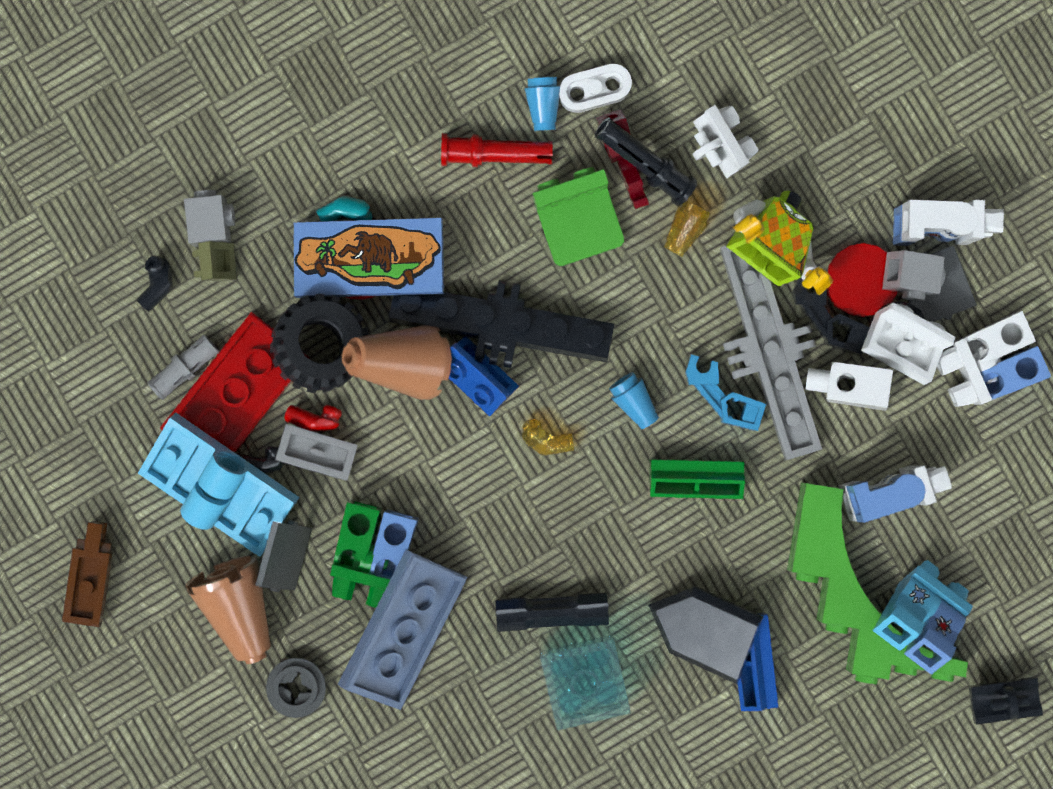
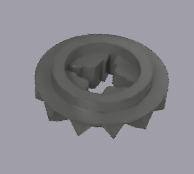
M288 658L276 665L268 676L266 684L268 700L273 708L284 716L292 718L307 716L313 713L324 699L326 694L325 677L317 664L304 658ZM298 672H300L301 684L307 686L308 689H312V691L300 692L294 703L292 702V690L285 685H281V683L293 682L298 676Z

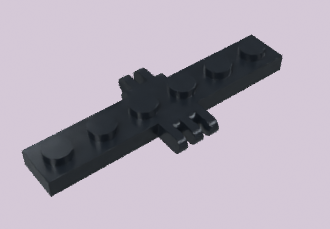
M499 280L496 293L489 292L487 300L444 292V294L393 296L388 317L390 323L412 327L428 325L438 327L441 330L439 332L478 339L475 360L480 363L483 362L485 357V349L491 350L489 364L497 366L499 353L504 352L506 353L503 361L504 367L512 368L516 346L599 362H608L614 323L524 307L525 298L519 297L521 283H513L511 296L504 295L507 281Z

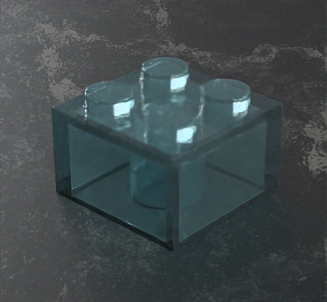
M612 635L540 651V659L557 730L631 713Z

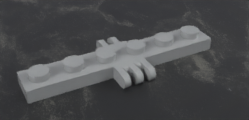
M726 246L720 248V252L746 333V337L723 344L725 351H731L737 347L741 351V354L727 358L729 365L744 361L745 368H739L732 372L733 379L758 372L785 460L822 450L795 360L804 358L803 350L816 347L814 339L800 343L798 336L811 333V327L808 325L795 329L794 322L784 325L770 280Z

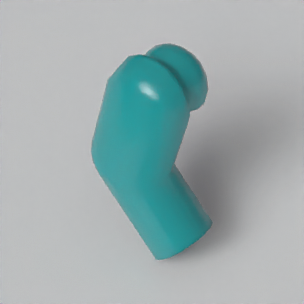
M341 196L316 210L322 222L336 221L341 217L353 219L354 221L372 220L373 218L367 202L349 196Z

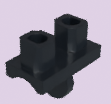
M1037 677L968 686L973 721L976 725L1043 715Z

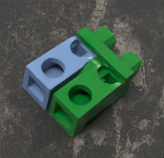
M349 500L346 504L330 576H334L332 596L351 601L356 583L368 585L370 589L365 605L376 608L405 550L410 548L419 518L387 509L383 514L376 544L373 545L383 508Z

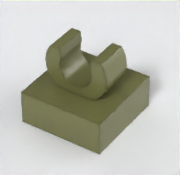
M213 241L198 243L199 249L192 252V257H199L200 271L193 272L195 277L207 281L237 280L234 243Z

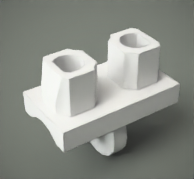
M714 105L693 121L699 131L694 137L701 147L693 153L695 160H700L706 156L713 168L719 165L726 179L749 164V159L758 152V148L752 138L746 136L737 141L730 129L740 123L739 116L733 106L718 109Z

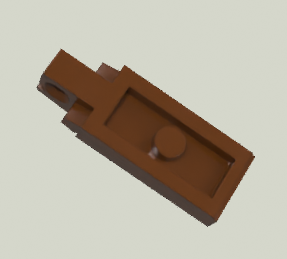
M88 522L86 538H79L76 547L72 550L62 622L93 627L102 626L113 555L111 552L112 543L105 542L108 523Z

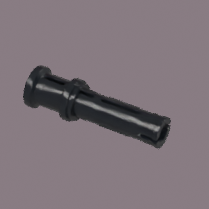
M610 117L606 118L598 126L595 137L644 173L648 181L647 183L652 188L659 187L668 194L674 205L680 206L692 195L697 186L696 178L684 175L674 167V162L669 157H658L640 143L639 140L617 125Z

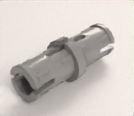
M203 334L180 355L175 354L171 358L172 362L149 380L147 384L161 400H164L187 379L191 381L196 376L195 372L208 360L217 355L219 350Z

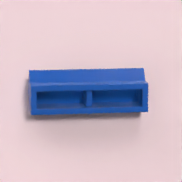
M757 613L763 616V620L738 682L741 711H763L770 708H779L768 614Z

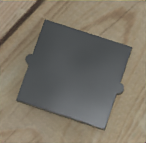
M954 245L932 253L931 255L945 257L944 269L946 276L940 294L926 295L925 301L908 300L909 303L922 311L926 321L932 322L942 318L950 320L953 314L977 306Z
M289 520L288 523L272 522L256 586L270 588L271 591L277 593L280 589H296L312 530L311 527L298 525V522Z

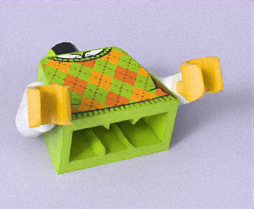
M783 191L780 197L773 196L764 201L754 200L735 210L733 217L736 225L733 228L736 232L726 247L775 285L780 286L802 278L803 287L809 289L813 286L816 293L821 295L833 283L829 273L823 268L817 267L813 261L811 243L813 226L809 220L797 212L802 201L798 194L792 191Z

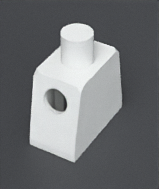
M832 362L831 371L814 368L808 369L806 390L827 393V402L886 411L893 370ZM840 379H853L855 382L853 390H840L838 388Z

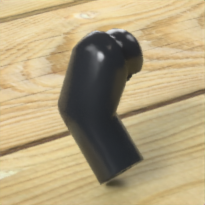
M156 255L149 257L145 263V269L149 274L150 286L136 299L148 312L171 291L173 286L172 269L169 262L165 258Z
M275 446L266 447L265 458L236 453L265 474L278 471L285 464L275 461L278 447Z

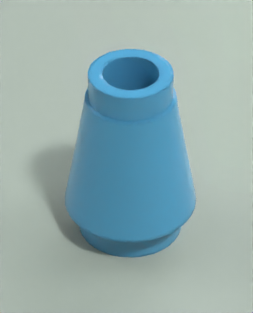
M557 77L527 79L528 88H524L532 123L534 124V131L555 130L561 87L557 86Z
M634 372L623 376L609 387L613 394L611 399L638 424L640 429H644L658 420L659 416L656 413L643 379L637 378Z

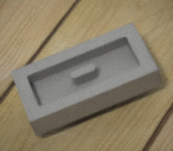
M285 424L275 461L347 481L358 445Z

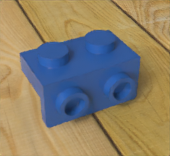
M464 336L458 343H454L450 347L452 360L449 379L487 415L491 416L515 392L519 385L501 368L489 364L490 358L486 354L482 363L475 360L477 346Z

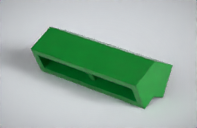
M650 460V497L743 499L745 487L744 462Z

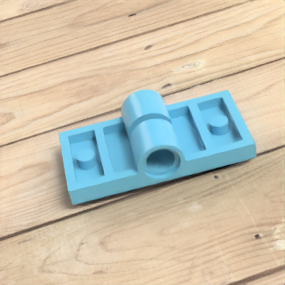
M177 413L169 418L138 472L142 477L183 504L180 513L190 525L203 530L211 529L215 526L259 557L265 551L272 522L284 523L299 499L290 490Z

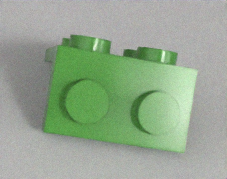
M589 167L573 173V180L561 184L559 179L544 182L537 186L539 191L533 193V201L553 261L557 266L562 267L619 248L624 243V236L607 189L609 183L604 169L595 172L594 167Z

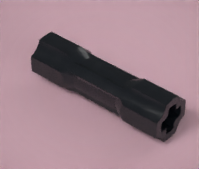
M606 592L566 597L495 600L497 632L519 631L540 627L609 625Z

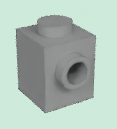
M215 190L194 192V198L184 199L188 243L190 245L198 247V243L208 241L231 243L230 226H235L233 204H227V199L222 195H216Z
M907 250L887 252L882 289L903 292L902 299L912 301H925L926 295L940 294L946 276L944 269L945 257Z

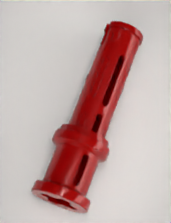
M442 133L441 166L447 167L448 163H469L472 167L482 166V162L552 165V141L482 140V136H479V134H473L472 137H449L447 133Z

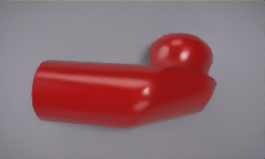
M290 405L285 412L284 419L286 422L308 431H331L340 425L338 421L342 416V411L336 407L325 405L322 409V414L318 415L298 406Z

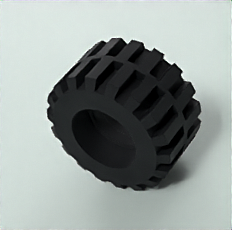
M316 294L313 298L306 296L301 298L296 304L290 305L277 321L278 323L271 335L273 340L270 344V353H274L272 361L275 368L279 366L282 371L280 376L284 380L289 378L293 381V387L297 389L301 387L307 388V392L315 393L317 390H322V393L331 391L333 388L341 387L353 377L347 372L342 362L343 350L351 339L367 336L369 333L367 327L362 328L361 322L364 320L360 313L355 316L351 311L354 306L349 302L343 305L339 303L340 297L334 295L330 299L324 298V294ZM312 324L323 325L336 335L339 342V355L333 362L329 364L315 363L303 354L299 345V334L305 326Z

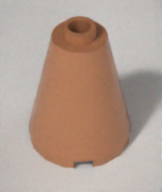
M423 325L355 337L345 346L342 353V362L347 372L352 376L419 400H431L441 393L442 390H437L441 381L448 380L452 357L447 338H442L437 332L441 330L438 327Z
M243 556L213 566L215 571L206 578L203 572L197 574L185 586L191 598L236 661H245L246 664H253L267 656L266 651L271 647L263 588L255 585L260 569L256 557L251 559L250 556Z

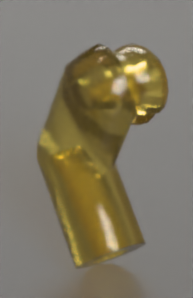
M530 419L523 424L522 438L525 444L540 455L546 456L575 451L572 433L551 436L542 429L541 422L536 419Z

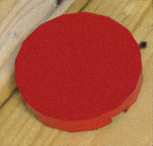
M861 243L850 245L833 257L827 268V272L833 280V283L827 288V296L837 309L848 315L862 318L875 315L881 307L892 303L898 292L882 289L886 251L875 245Z

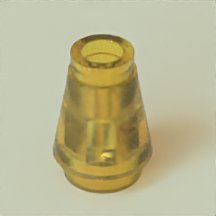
M688 200L681 207L677 206L666 239L667 241L663 247L683 257L685 252L689 250L710 224L707 220L711 213Z

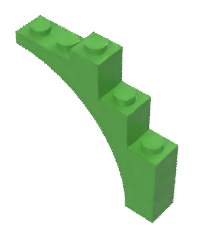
M801 483L787 570L796 573V580L818 583L819 577H823L816 620L825 623V630L848 634V628H852L846 670L856 674V681L877 684L878 678L889 680L891 665L895 666L894 672L916 676L917 669H924L904 655L907 646L899 651L872 631L881 614L861 588L846 551L842 529L843 489ZM891 624L888 625L889 629L893 633H895L896 635H902V633L896 630ZM922 646L919 648V651L925 657L933 658L932 650ZM952 657L951 660L931 674V678L953 682L954 675L966 677L968 662Z

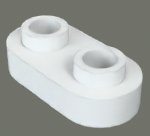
M608 64L571 74L560 85L559 100L565 109L574 113H581L618 103L628 96L632 79L628 70L619 64ZM610 79H615L620 87L615 91L607 89L606 82ZM580 89L583 91L584 97L578 101L573 100L570 96L571 91Z

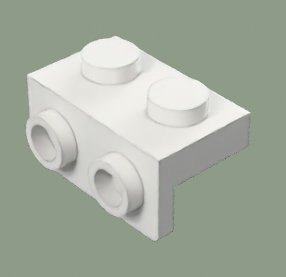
M891 303L875 313L861 351L925 385L932 381L943 349L953 345L956 337L946 332L942 325L926 321L915 315L908 306Z

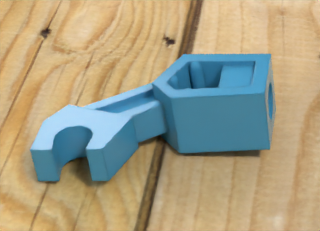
M691 354L685 371L688 385H694L719 415L721 423L758 431L766 404L735 392L725 395L718 387V362L710 361L708 372L701 373L696 368L699 356ZM732 399V402L744 403L740 420L728 416V404H726V401Z

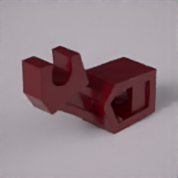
M620 109L596 117L598 126L606 118L610 117L617 125L631 135L626 117ZM603 142L611 163H618L633 207L638 209L649 205L647 196L642 188L644 186L636 167Z

